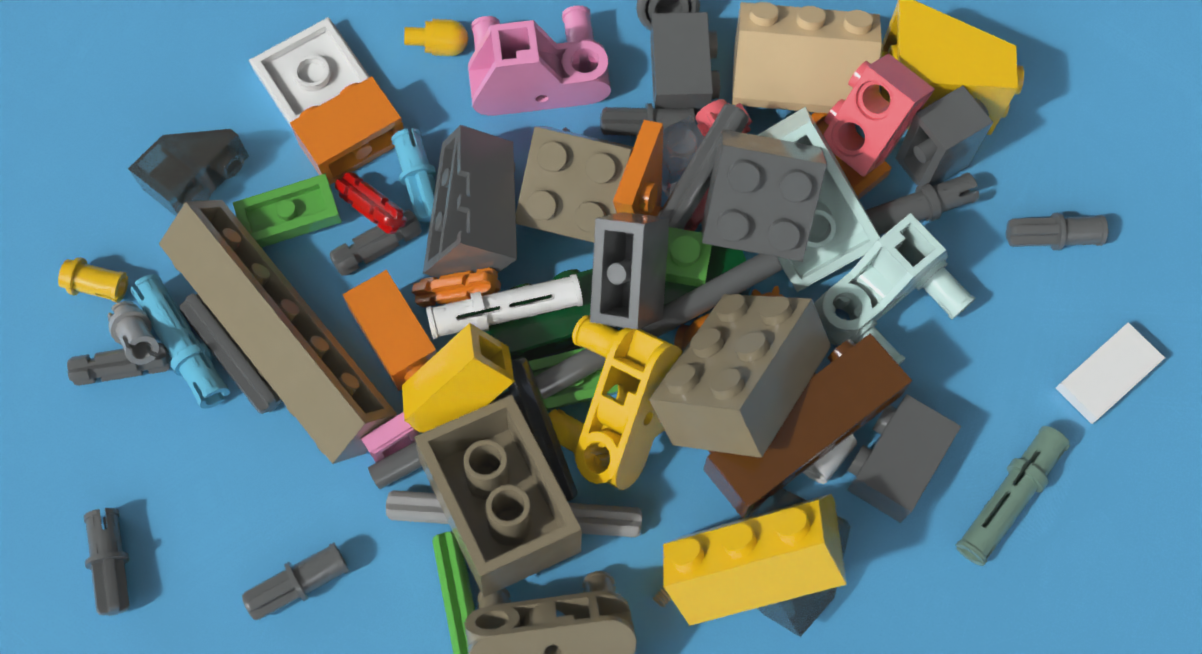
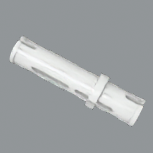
M574 274L562 279L526 285L484 296L481 295L480 291L470 293L471 299L432 308L427 307L426 311L432 337L437 339L440 336L459 333L469 323L487 332L490 325L533 317L572 306H583V300L577 275ZM552 295L548 299L509 307L511 303ZM500 306L499 310L459 319L456 318L458 315Z

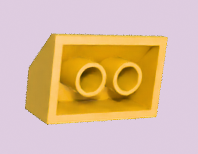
M832 494L684 535L663 544L664 588L687 623L694 625L846 585L836 505Z

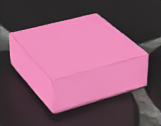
M404 412L362 437L361 440L375 462H379L415 442L414 437L419 435V433L409 423L404 421Z

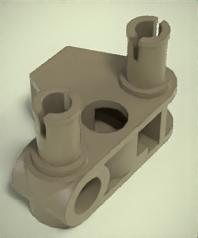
M595 571L588 574L582 582L583 593L511 602L509 600L511 598L510 592L506 588L486 597H483L480 591L477 599L479 609L473 611L464 623L468 654H634L636 636L628 602L615 592L614 578L604 571ZM556 610L562 612L565 616L557 617Z

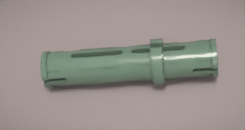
M1042 426L1021 458H1015L1010 462L1007 467L1008 476L989 502L986 503L962 539L955 545L957 546L956 549L965 558L977 565L984 566L990 554L1013 525L1034 493H1040L1045 489L1049 482L1047 475L1062 454L1070 447L1069 440L1061 432L1049 426Z

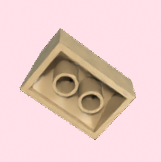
M740 2L734 45L732 105L741 103L742 106L799 111L806 107L809 112L829 113L839 100H846L853 88L848 85V82L859 66L865 61L873 63L880 59L882 46L880 14L867 13L862 10H827L815 6H781L769 2Z

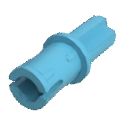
M408 128L396 132L391 138L402 170L399 180L402 185L407 187L414 214L418 221L429 223L431 221L436 187L434 177L437 171L433 165L429 164L421 131L417 128H412V137L410 138Z

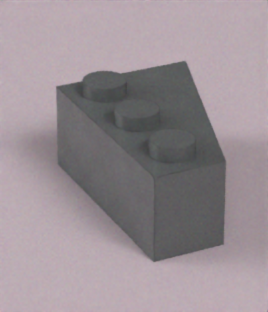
M459 125L442 142L423 274L440 278L442 275L465 271L476 273L477 269L488 267L495 269L499 273L517 260L515 162L512 141Z

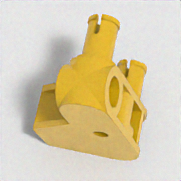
M584 315L576 323L573 330L572 340L574 344L606 358L585 423L571 417L561 409L552 410L549 413V417L560 445L574 452L577 468L585 479L595 484L607 482L617 489L625 490L642 473L654 438L665 431L649 399L683 351L679 347L641 329L624 328L619 331L609 325L590 322V315ZM618 384L616 399L607 395L609 390Z

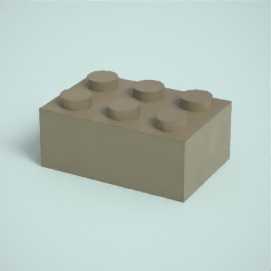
M724 294L649 399L672 445L759 458L763 457L831 347L813 300L809 298Z
M512 395L414 437L423 470L483 597L491 595L581 552L582 529Z

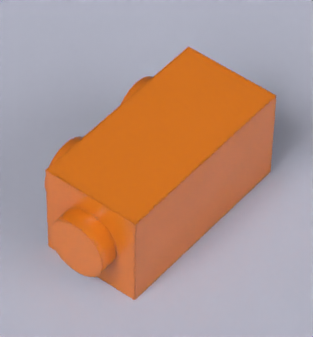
M385 270L342 295L397 390L400 391L402 390V385L437 353V350L390 274Z

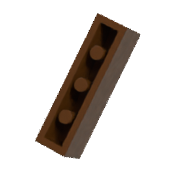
M871 333L856 344L851 338L846 340L828 356L827 359L831 363L817 374L814 373L762 458L708 450L710 455L706 458L703 470L742 519L899 399L912 382L911 378Z

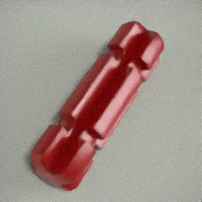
M346 172L343 178L336 180L335 188L339 191V197L352 204L353 208L371 222L378 224L377 226L385 233L396 234L400 227H405L407 218L403 215V209L394 202L389 201V198L369 183L364 182L357 174Z

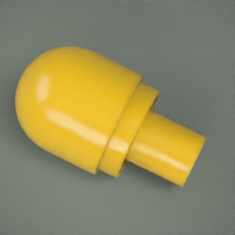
M432 19V21H425V28L404 27V45L425 46V53H432V56H456L462 53L468 44L467 30L456 20Z

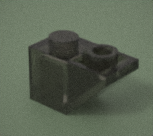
M232 129L162 135L128 170L146 193L177 216L185 202L209 200L211 194L226 179L234 177L241 170L244 161L249 155L238 134Z

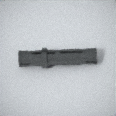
M964 173L959 177L934 186L927 183L917 186L912 194L865 211L878 234L881 235L887 233L910 213L918 221L925 219L932 222L940 219L941 213L977 202L979 200V191H969V189L978 186L970 173Z

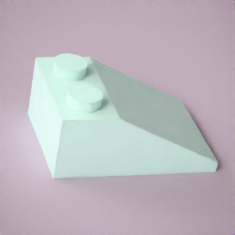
M806 107L758 134V136L821 147L827 163L803 262L777 257L797 292L862 257L881 238Z

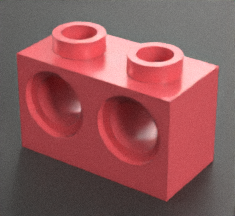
M889 53L873 63L865 61L859 66L848 82V85L853 88L846 100L841 99L832 107L824 120L829 126L824 132L823 137L832 152L863 177L884 163L912 123L915 114L921 110L935 90ZM879 85L888 91L890 102L882 97ZM855 124L862 128L865 138L858 134Z

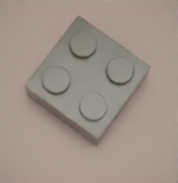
M535 126L516 210V224L594 243L595 219L617 213L613 199L633 146L548 126Z

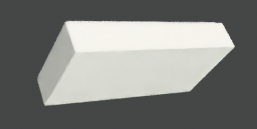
M1128 322L1064 379L1056 389L1093 424L1164 360L1165 357Z

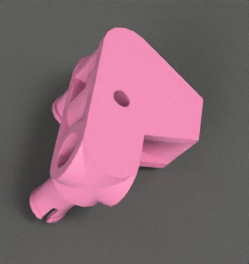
M576 5L562 12L567 42L557 44L534 20L500 24L499 19L493 16H483L475 19L471 24L472 32L474 33L475 52L468 63L474 110L483 115L495 116L589 105L607 98L611 92L608 56L603 45L594 41L590 9L582 5Z

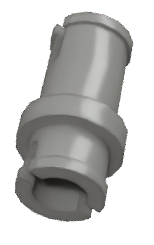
M122 301L113 305L111 309L114 314L108 313V326L112 338L123 346L127 359L133 364L143 365L153 361L156 356L152 351L158 353L159 344L150 332L152 328L151 321L145 311L130 301Z

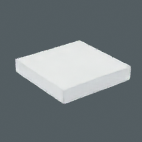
M329 17L249 60L254 72L289 125V122L297 119L307 108L320 106L339 95L348 85L360 83L370 77Z

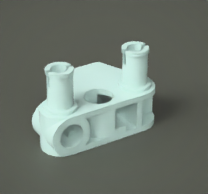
M911 213L879 238L856 266L814 303L830 344L839 346L850 338L856 344L871 333L896 363L900 365L906 358L900 355L875 328L878 319L915 288L917 290L923 288L949 315L948 317L951 320L957 317L976 299L946 270L945 267L948 264L946 262L948 258L946 249ZM837 308L844 310L849 314L850 320L840 319L834 312Z

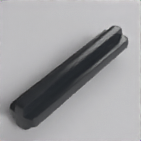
M525 357L514 358L511 360L514 382L508 387V390L518 405L566 500L570 501L577 496L578 491L529 361Z

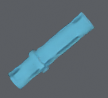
M151 274L138 279L135 282L136 286L131 287V293L147 314L153 329L172 358L170 365L178 376H183L201 408H212L225 400L224 396H228L230 390L213 367L210 350L205 344H200L198 339H196L179 308L167 292L161 278L158 275Z

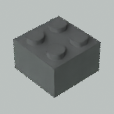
M722 129L701 223L702 243L803 262L827 166L822 148Z

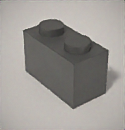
M707 12L652 13L650 45L653 108H693L696 117L697 113L711 103L712 99H719L720 73L719 71H711V59L717 58V31H709Z
M961 86L915 114L895 159L916 186L926 183L931 186L940 184L969 166L993 124L987 108L979 99L973 98L964 86Z
M621 212L595 219L590 322L638 330L663 319L669 217Z
M906 394L897 408L892 405L888 406L876 421L872 430L879 433L880 436L872 449L862 445L847 470L855 475L847 490L901 523L913 511L961 426Z

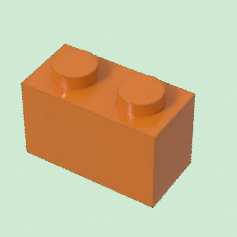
M372 76L360 83L348 85L336 97L320 106L307 108L297 119L289 122L300 147L319 175L326 173L330 185L336 182L337 179L343 178L346 172H353L395 148L391 138L396 132L404 129L400 115Z

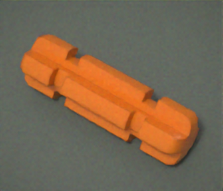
M488 267L477 269L476 273L465 271L442 275L439 279L436 277L421 279L420 282L413 284L412 293L415 295V303L418 306L429 307L435 306L436 302L442 305L471 299L470 293L480 291L482 296L497 293L500 291L501 283L498 280V272Z

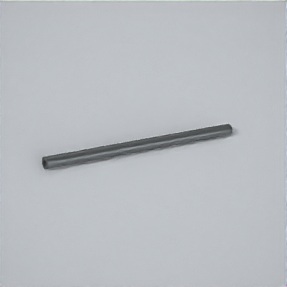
M758 254L664 305L663 319L645 326L641 330L659 338L715 307L724 294H739L782 270L781 264L775 256ZM584 349L534 376L543 400L602 369L606 358L588 349ZM507 391L499 395L491 403L510 396V392ZM413 442L368 467L369 473L379 489L422 467L416 443Z

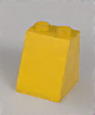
M898 0L882 42L880 58L889 53L935 89L921 110L959 87L964 86L973 98L979 99L987 108L993 124L986 135H991L999 120L1006 118L1013 96L1019 95L1023 87L1024 68L1022 65H1017L1016 45L916 0ZM880 86L882 97L890 102L888 91Z

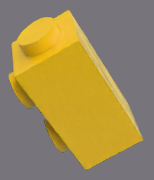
M469 323L402 385L404 421L409 423L418 432L424 433L490 404L514 382L509 346Z

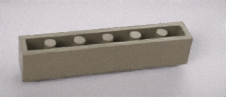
M223 200L185 202L159 242L160 247L171 259L174 267L182 273L198 293L201 301L213 312L228 331L230 338L239 345L257 368L260 376L269 383L284 402L287 410L296 417L315 441L317 448L326 455L332 464L366 454L368 449L361 438L396 417L397 413Z

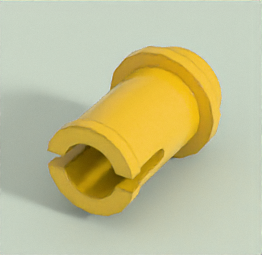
M77 257L74 260L67 259L64 261L59 271L58 284L61 288H65L69 295L74 296L81 292L118 303L122 301L127 291L128 276L123 271L118 272L87 264L85 258Z

